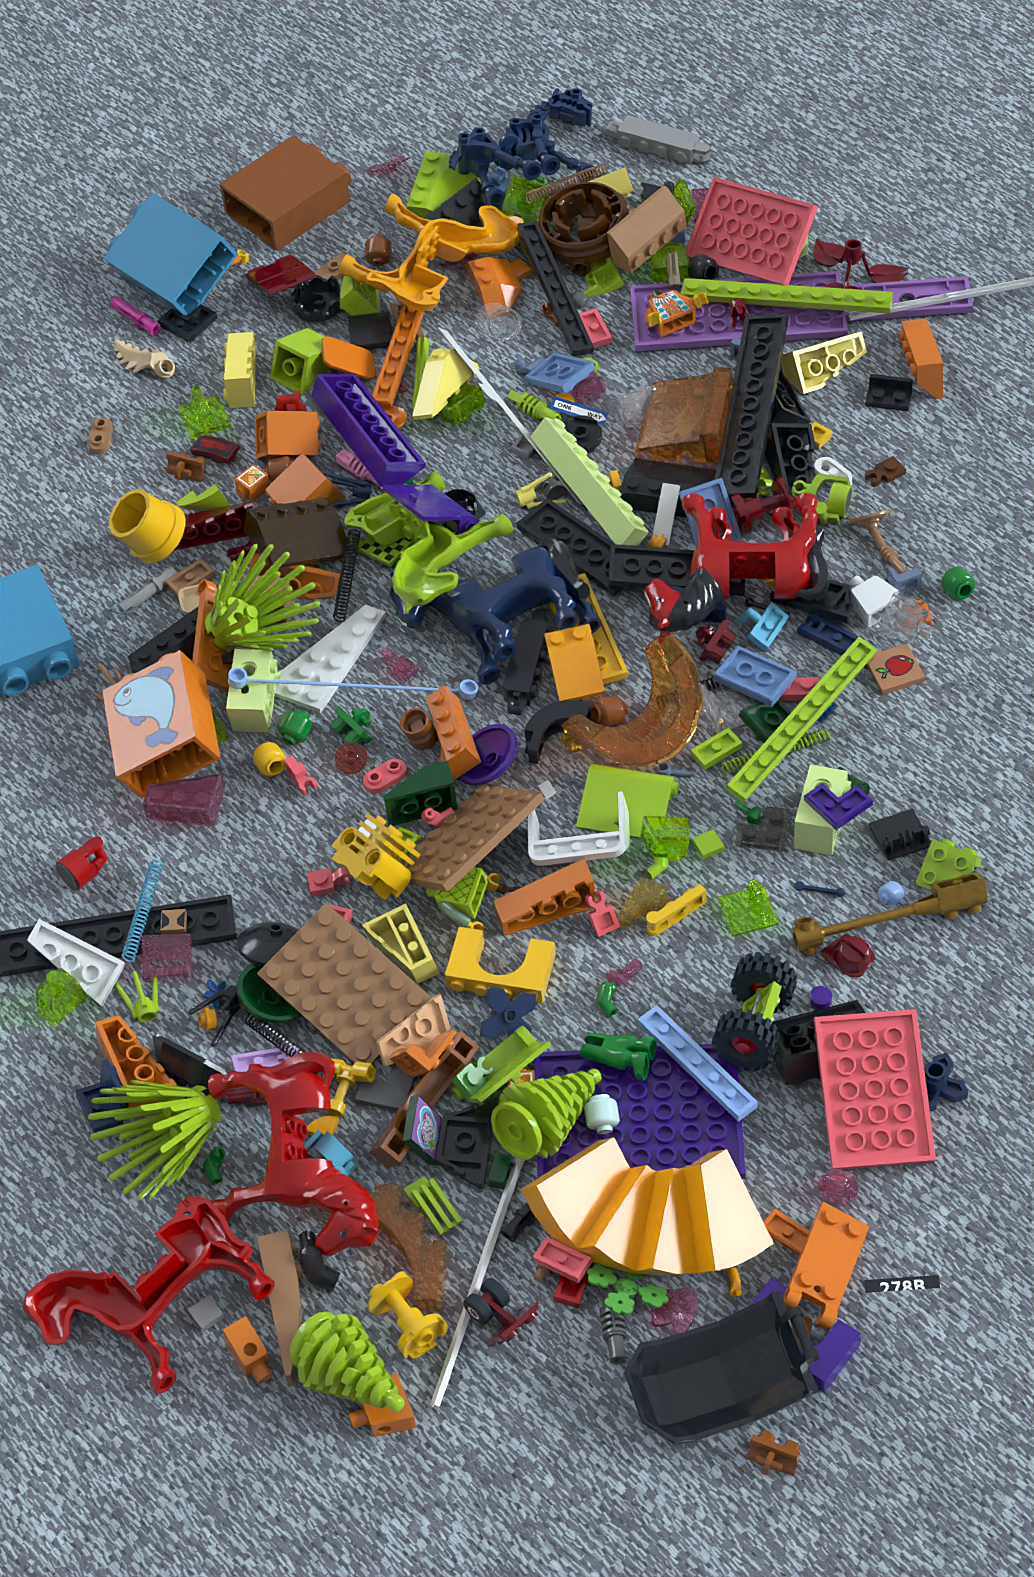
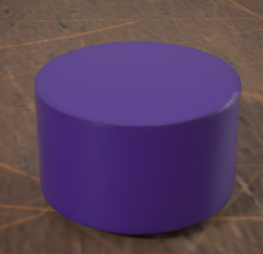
M825 986L814 987L809 995L811 1007L815 1010L830 1007L832 1004V992Z

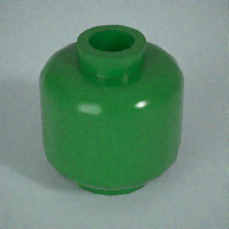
M957 566L947 570L942 577L941 585L951 598L963 600L972 594L975 588V581L964 568Z
M299 709L287 711L278 726V731L283 736L282 740L291 745H294L295 742H304L312 728L310 716Z

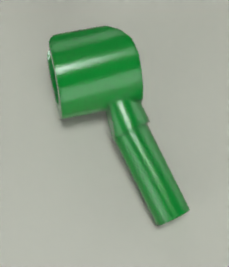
M739 801L735 802L734 805L748 814L746 821L757 826L762 820L760 809L758 807L751 809Z

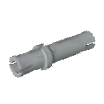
M168 566L155 577L151 576L147 583L117 604L119 611L126 616L153 594L160 593L163 587L166 586L165 581L176 574L175 570Z

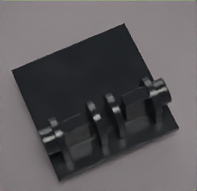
M914 809L869 823L888 861L930 847L929 827L921 824Z

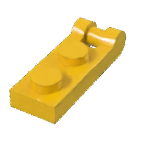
M699 884L694 888L686 890L675 901L668 902L660 911L649 912L646 916L648 934L651 936L659 935L706 903V889Z

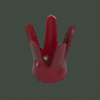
M735 299L729 303V311L731 312L729 321L732 322V329L734 330L737 317L740 318L744 326L745 313L747 316L750 315L746 311L743 300Z

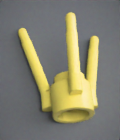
M551 472L515 491L520 507L527 506L529 510L543 502L533 501L537 499L534 490L538 489V484L552 476ZM565 499L551 500L555 504L566 503Z

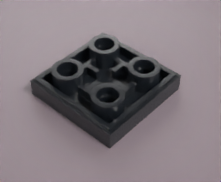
M389 311L348 316L351 344L365 349L389 347L392 339Z

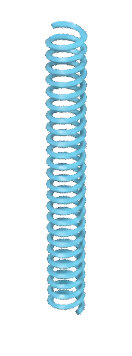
M159 860L150 861L139 901L137 902L138 905L136 906L133 921L131 922L132 925L130 926L127 941L125 942L126 945L122 953L123 959L128 962L135 961L137 949H139L138 945H140L142 933L144 932L143 929H145L144 925H146L148 913L150 912L149 909H151L150 906L152 905L151 902L157 889L158 878H160L159 874H161L162 866L164 865ZM124 954H125L127 957L132 958L133 960H128V959H126V958L124 957Z

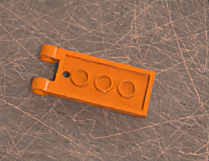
M203 579L197 587V595L200 598L192 662L205 673L207 685L228 693V674L232 669V664H222L221 655L229 652V650L221 649L212 641L215 636L212 631L207 634L205 628V619L212 610L217 586L215 583Z
M825 1202L821 1203L783 1296L787 1310L797 1307L802 1297L822 1308L816 1325L826 1331L832 1328L870 1226Z

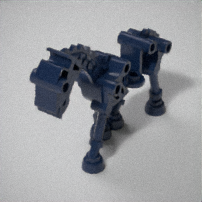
M556 88L552 98H549L547 102L541 101V105H535V110H530V115H527V119H510L509 127L506 128V135L499 140V144L488 133H485V129L480 127L473 129L470 134L466 132L460 133L458 135L457 151L454 150L453 155H450L449 169L455 170L458 163V172L460 174L466 175L471 172L479 177L482 184L481 191L485 195L487 205L498 207L504 202L505 193L489 182L487 173L491 162L505 170L522 168L523 176L529 181L537 179L541 172L545 175L555 174L560 168V162L565 164L567 169L571 171L576 170V173L593 167L592 164L587 162L580 163L576 158H569L555 150V142L549 140V129L544 122V119L549 115L551 119H563L573 122L574 125H587L590 127L592 124V103L582 96L581 89H567L564 93H559V88Z

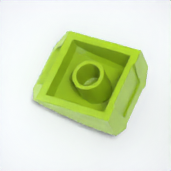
M344 276L340 292V309H344L351 316L380 313L379 290L364 283H357L350 276Z

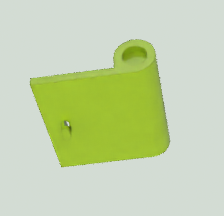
M591 763L576 828L600 832L619 831L618 792L623 791L629 812L630 837L660 842L669 800H672L673 796H677L679 782H675V777Z
M521 1025L512 1035L485 1056L486 1059L482 1062V1067L485 1070L493 1067L494 1070L491 1074L484 1077L486 1083L473 1096L466 1099L453 1082L451 1091L459 1101L464 1099L466 1102L481 1103L509 1079L513 1083L522 1076L520 1070L549 1048L551 1043L549 1041H536L532 1034Z

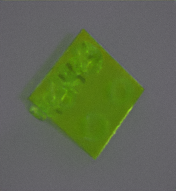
M756 879L748 882L746 890L717 897L732 937L779 925L765 886L761 885Z

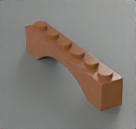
M462 1031L457 1032L452 1038L455 1040L452 1047L447 1052L443 1051L439 1056L441 1060L439 1065L432 1072L427 1071L421 1076L369 1151L374 1158L388 1169L399 1164L410 1149L403 1141L410 1096L419 1095L433 1108L444 1091L452 1083L451 1079L469 1063L479 1048V1045Z

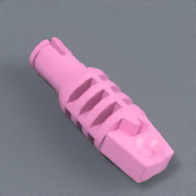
M342 450L336 455V462L347 472L362 481H370L379 488H383L379 486L356 454Z

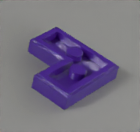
M823 783L804 795V801L835 830H838L873 805V799L857 785L839 798Z

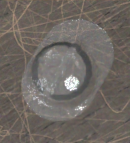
M492 302L485 304L479 309L476 316V325L484 334L505 342L521 335L522 319L515 310Z

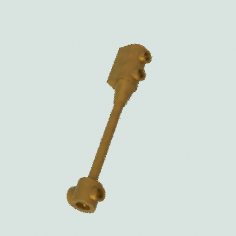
M978 872L932 883L930 884L932 894L911 903V905L822 927L816 921L814 922L813 917L798 918L794 921L795 927H792L795 947L797 951H802L804 955H812L817 953V946L823 945L824 938L830 935L913 914L944 915L945 919H953L959 916L958 910L967 908L968 913L980 912L982 910L981 905L988 902L985 879Z

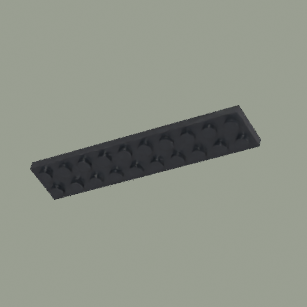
M787 314L745 316L715 474V480L723 479L728 495L738 493L742 498H757L789 321Z
M231 894L151 907L136 955L237 939ZM186 909V934L162 935V910ZM135 910L48 924L115 958H122ZM35 926L0 931V977L57 968L27 941Z

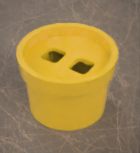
M135 489L123 495L115 504L110 515L109 528L111 533L128 546L131 553L141 562L154 564L169 556L179 544L185 529V515L180 507L168 501L160 500L144 490Z

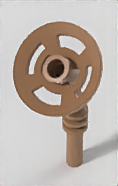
M891 509L847 520L849 524L865 525V529H868L880 550V556L886 563H890L898 574L908 571L897 558L896 552L885 543L877 529L879 526L878 522L887 517L892 512Z

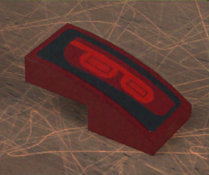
M200 435L190 448V451L195 456H210L212 461L216 463H230L240 447L222 438Z

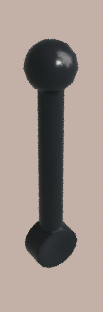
M748 598L745 601L748 607L767 608V605L754 602L752 598Z

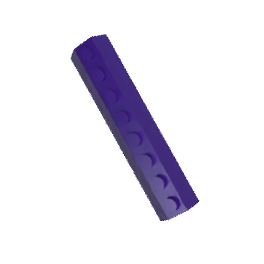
M355 374L316 375L311 397L380 487H383V485H403L425 468L426 463Z

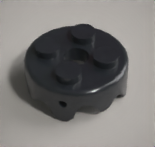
M316 275L317 277L313 278L310 282H303L294 287V291L291 294V302L297 316L306 321L320 322L331 319L341 311V289L337 278L333 275L329 279ZM316 300H321L319 303H314Z

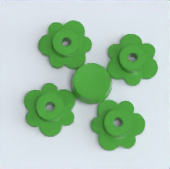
M595 1264L593 1268L587 1269L586 1273L589 1276L588 1282L602 1288L615 1284L616 1293H609L608 1298L604 1301V1305L612 1309L615 1314H631L635 1304L632 1298L636 1296L637 1292L642 1297L643 1303L654 1308H660L662 1303L666 1304L668 1302L667 1291L663 1287H655L653 1284H648L647 1287L639 1288L632 1281L645 1279L647 1276L645 1274L621 1271L626 1273L628 1279L623 1278L616 1282L617 1279L610 1268L605 1269L603 1265Z

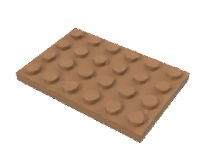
M490 784L480 785L469 799L460 803L455 814L445 817L443 823L437 829L430 831L427 838L421 844L414 847L421 855L419 858L412 853L408 855L415 862L413 866L404 859L399 861L411 872L409 884L448 892L545 800L541 792Z
M327 903L257 973L264 982L353 1063L363 1062L373 1065L381 1057L376 1041L432 999L430 995Z

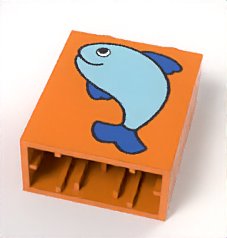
M180 650L163 655L158 662L137 673L125 675L118 683L102 691L116 778L140 798L146 797L221 759L205 673Z

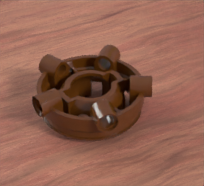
M597 182L572 184L553 194L542 207L538 223L554 259L558 262L572 265V272L575 275L585 276L589 274L591 264L610 257L611 252L607 232L629 214L626 206L627 201L624 196L615 189ZM586 200H594V204H589ZM581 215L583 219H597V221L588 226L579 227L580 241L572 238L570 228L573 225L572 218ZM551 219L557 233L554 237L549 223Z

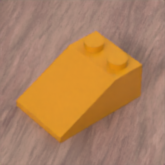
M590 624L544 634L559 701L579 700L605 694Z

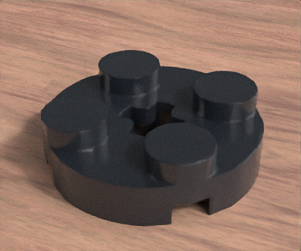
M578 415L574 416V420L569 422L565 420L563 422L565 430L576 438L575 442L578 446L584 448L587 453L593 452L602 441V428L594 418ZM580 432L584 433L583 436H577Z

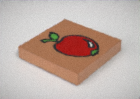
M907 643L876 653L866 665L882 695L925 682V675Z

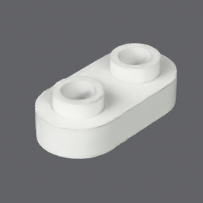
M822 457L815 462V475L822 473L849 477L850 485H852L851 472L834 459ZM825 482L830 487H832L833 483Z

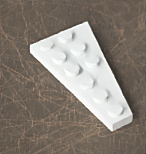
M364 605L346 619L345 622L341 623L281 670L280 680L341 683L386 617L385 611ZM280 683V685L275 687V697L321 713L339 686Z

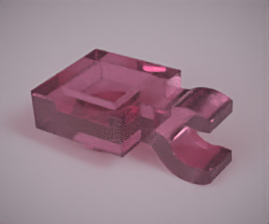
M385 647L380 651L384 656L381 658V661L388 665L386 667L387 673L402 685L419 672V667L406 656L402 655L397 658L389 647Z

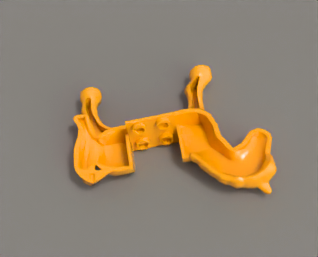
M393 193L387 200L385 213L394 215L397 224L419 233L410 255L399 268L389 272H380L358 264L354 257L347 254L340 264L339 273L352 277L357 283H364L378 290L391 292L400 302L411 309L429 311L438 304L440 290L448 280V277L427 268L429 260L432 261L435 256L453 262L460 261L466 254L471 253L500 254L508 252L522 242L517 231L518 223H524V220L517 216H506L499 209L491 205L479 208V218L484 227L467 226L457 221L443 218L427 220L410 212L403 205L400 197Z

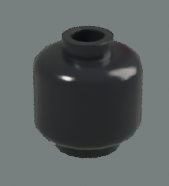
M697 254L689 261L688 275L691 279L714 280L718 274V264L711 257Z

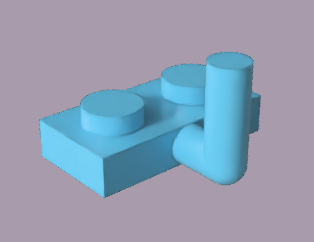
M771 602L762 615L753 608H748L736 619L738 625H743L749 619H752L756 624L747 635V638L765 651L785 624L789 615Z

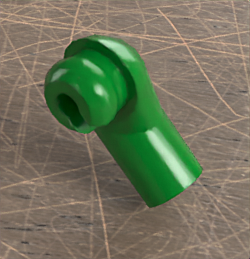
M218 1146L209 1152L203 1163L211 1185H216L223 1181L219 1168L225 1159L226 1152L222 1147Z

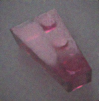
M222 773L148 785L143 801L146 819L215 827L226 790Z

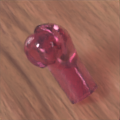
M637 959L632 960L621 971H611L607 976V981L613 982L616 987L622 986L642 969V963Z

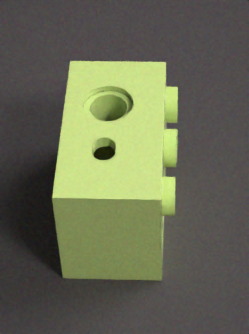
M234 650L232 669H244L249 679L280 680V671H277V659H273L271 650ZM246 682L240 689H234L229 685L226 710L232 730L238 732L269 733L275 687L280 685V683Z
M810 764L795 818L794 849L832 856L837 835L840 833L841 828L835 830L804 801V795L823 783L839 798L851 789V781H848V771Z

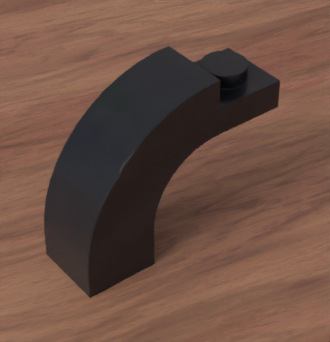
M577 700L560 701L545 706L536 712L525 727V753L528 754L529 763H539L544 744L552 735L563 731L586 734L591 718L590 702Z

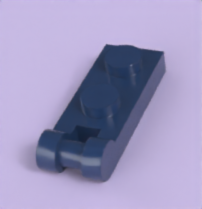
M812 613L806 618V623L801 624L797 628L798 635L809 638L840 655H843L859 637Z

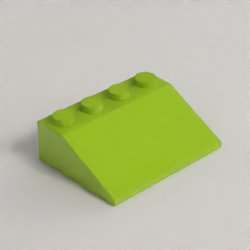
M425 151L406 208L413 214L425 218L474 178L480 183L481 180L471 172L466 175L460 174L458 172V163L455 170L449 169L450 155L441 152Z

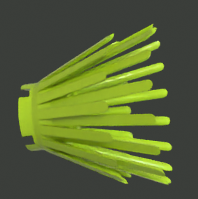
M257 544L251 547L235 578L234 576L244 556V550L240 553L237 562L234 560L231 563L226 578L225 569L223 570L212 610L205 619L207 634L212 631L215 636L212 641L215 645L229 651L236 647L274 650L273 648L288 647L286 644L276 643L299 641L297 637L312 634L310 631L265 636L266 634L319 622L318 618L264 627L320 606L319 601L301 607L299 603H294L269 613L315 588V583L311 582L290 593L293 590L292 586H287L277 592L305 570L303 565H299L264 592L280 577L281 573L277 569L289 558V552L283 553L249 590L248 588L265 567L266 563L264 561L274 547L272 544L267 546L236 591L235 589L257 549Z
M131 1080L133 1084L144 1086L122 1085L121 1088L100 1089L99 1091L104 1094H126L127 1096L101 1097L91 1100L95 1104L159 1102L88 1115L89 1120L115 1117V1120L121 1121L157 1114L90 1135L92 1141L122 1133L119 1135L121 1141L141 1135L100 1154L97 1157L99 1162L106 1161L151 1140L129 1153L128 1158L131 1161L109 1175L110 1181L116 1180L161 1151L157 1157L141 1169L142 1173L123 1189V1194L131 1192L176 1153L162 1168V1171L137 1196V1201L142 1200L158 1184L150 1194L149 1198L152 1199L166 1182L167 1187H169L176 1178L177 1181L181 1179L210 1134L219 1130L220 1127L215 1128V1124L220 1122L222 1118L217 1100L211 1095L206 1096L201 1092L207 1089L204 1086L197 1085L192 1088Z

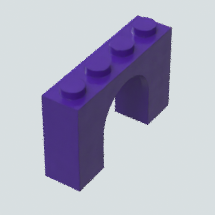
M771 1277L750 1305L766 1298L771 1292L780 1291L783 1297L787 1286ZM839 1319L818 1345L814 1346V1349H817L820 1359L809 1365L817 1389L824 1393L861 1345V1333Z

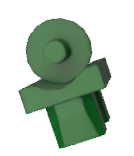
M340 706L335 710L338 716L330 725L340 735L351 727L352 730L344 739L353 748H356L363 741L368 744L373 740L361 728L363 725L369 727L371 724L369 721L370 712L367 709H353L351 712L353 714L352 718Z

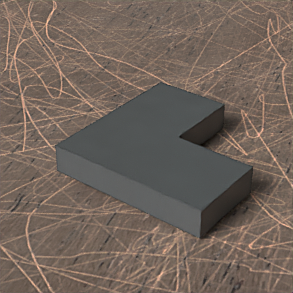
M393 1063L386 1083L375 1080L372 1083H360L355 1103L397 1112L412 1091L417 1076L410 1077Z

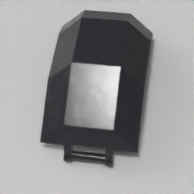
M771 1292L766 1298L717 1322L663 1339L640 1342L624 1374L641 1423L674 1445L693 1442L758 1421L818 1392L809 1365L819 1360L820 1355L818 1350L814 1349L802 1318L804 1316L802 1308L797 1306L787 1310L781 1292Z

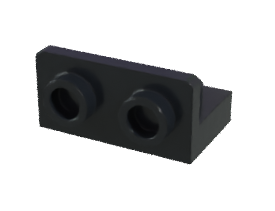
M870 374L865 406L909 411L913 379Z

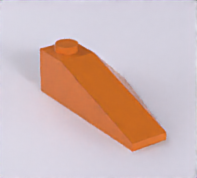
M254 553L249 572L262 554ZM266 559L264 561L266 565L258 576H263L271 567ZM299 565L278 568L277 571L281 573L280 578H284ZM303 565L305 570L289 582V585L293 588L291 593L311 582L315 583L314 589L299 597H307L308 599L333 597L337 593L340 574Z

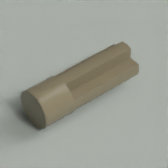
M668 253L666 255L668 287L670 290H678L681 288L677 253Z

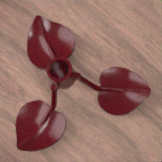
M817 238L814 245V258L818 264L833 267L838 262L843 263L846 260L847 263L844 285L841 283H830L825 286L826 288L858 290L855 286H848L851 265L858 264L861 258L868 276L873 277L874 283L902 281L909 270L907 267L877 264L869 268L865 252L862 251V243L857 239L847 240L845 247Z

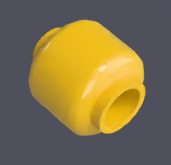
M266 742L258 746L254 751L253 762L263 775L269 777L276 776L286 767L284 759L287 757L277 744Z

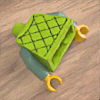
M473 867L448 892L426 888V894L428 897H435L440 911L459 926L484 930V925L481 922L472 923L471 919L475 920L485 890L487 889L490 892L496 891L499 887L497 883L500 877L497 873H491L488 876L482 868Z

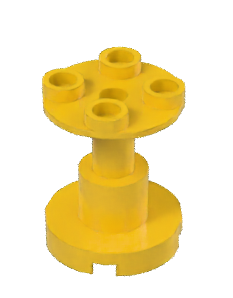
M401 1271L386 1283L377 1284L370 1290L369 1294L372 1297L368 1302V1310L370 1313L378 1315L392 1309L398 1317L396 1324L403 1332L397 1347L405 1358L410 1355L414 1359L435 1347L437 1343L434 1340L439 1335L442 1338L445 1336L448 1325L441 1315L437 1313L424 1316L418 1308H410L404 1299L413 1287V1280L404 1271Z

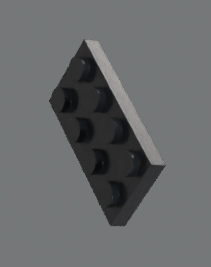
M474 178L424 219L436 220L443 218L457 221L467 226L481 227L483 223L479 218V208L487 205L485 195L481 191L482 184ZM501 206L496 207L500 211L502 210Z

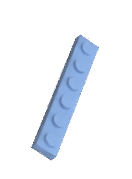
M657 1005L638 1019V1025L649 1036L656 1037L657 1043L738 1122L758 1107V1102Z

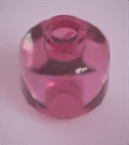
M596 372L589 373L586 379L581 380L574 386L573 392L575 397H579L582 402L601 399L603 392H606L602 375L599 376Z
M831 1168L825 1175L820 1177L818 1188L821 1190V1195L825 1201L847 1205L856 1199L859 1192V1182L856 1181L853 1173Z

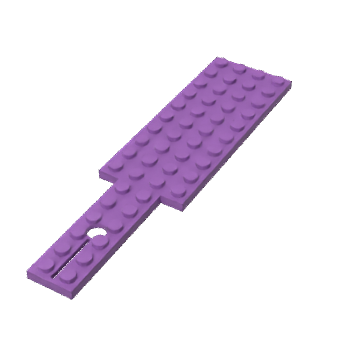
M840 272L792 274L789 285L825 287L830 283H841ZM968 276L848 285L855 286L858 290L893 292L892 304L900 303L899 300L903 296H910L911 299L915 300L970 289ZM756 277L718 279L719 281L776 284ZM681 282V288L676 290L678 293H681L683 282ZM668 283L630 286L635 352L730 345L734 337L741 339L743 331L741 320L737 317L736 328L733 330L732 322L729 321L731 313L729 311V303L724 302L703 304L701 308L695 309L696 323L660 338L654 326L648 327L645 325V311L649 308L650 294L656 289H660L662 293L670 291ZM972 297L850 320L849 312L853 311L745 304L746 311L750 316L787 314L789 321L785 341L844 337L848 335L847 321L973 312Z

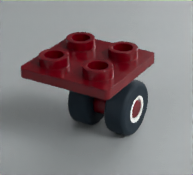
M488 1278L481 1284V1291L483 1293L481 1296L472 1293L463 1301L466 1311L479 1324L485 1325L494 1316L502 1325L501 1328L486 1340L488 1345L495 1343L501 1345L505 1341L509 1342L519 1333L516 1328H519L524 1323L525 1325L530 1323L538 1315L536 1310L541 1306L537 1301L524 1306L514 1316H511L502 1309L510 1302L509 1294L493 1278Z

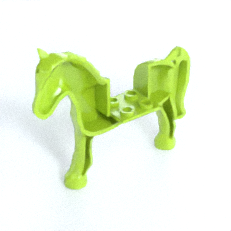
M435 471L428 474L425 479L413 484H432L441 491L445 489L442 477ZM388 493L372 497L349 510L344 520L347 528H363L369 538L381 545L392 544L404 536L415 542L414 545L400 553V560L397 562L394 575L391 578L394 592L405 604L406 614L413 607L426 605L437 596L449 592L457 586V573H437L439 570L444 569L474 546L493 538L513 533L511 521L504 514H500L491 521H480L466 532L455 535L437 523L422 521Z

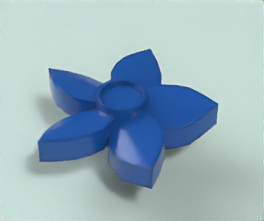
M208 979L207 987L209 991H206L202 997L208 999L220 989L224 990L226 981L220 982L216 986L213 981ZM220 999L212 1002L215 1008L219 1006Z

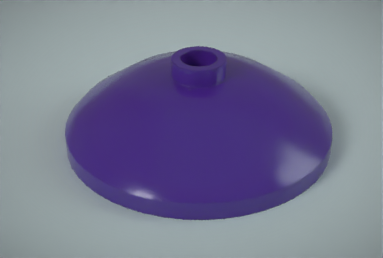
M504 724L486 726L472 735L481 763L460 776L466 784L478 786L490 783L500 777L511 765L517 750V737L513 730Z

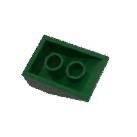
M447 761L435 762L422 767L383 796L388 826L390 824L395 826L422 819L421 814L426 808H432L439 813L450 807L453 811L458 809L455 785Z

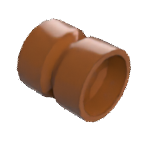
M412 708L401 716L400 727L412 747L418 750H426L436 743L438 738L436 728L425 710Z

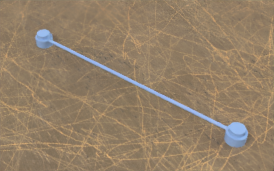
M233 668L228 674V683L234 689L242 688L246 682L436 691L439 689L247 678L246 671L242 668ZM466 679L460 683L459 689L449 690L451 692H459V695L464 700H471L477 695L478 685L475 681Z

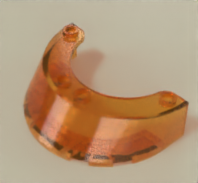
M674 633L657 636L645 649V657L651 671L652 687L648 703L637 718L623 726L608 727L598 725L585 716L578 714L571 716L561 725L565 731L577 741L606 758L626 766L645 767L660 764L682 751L697 730L698 726L696 725L699 714L703 709V693H701L698 679L700 674L697 666Z

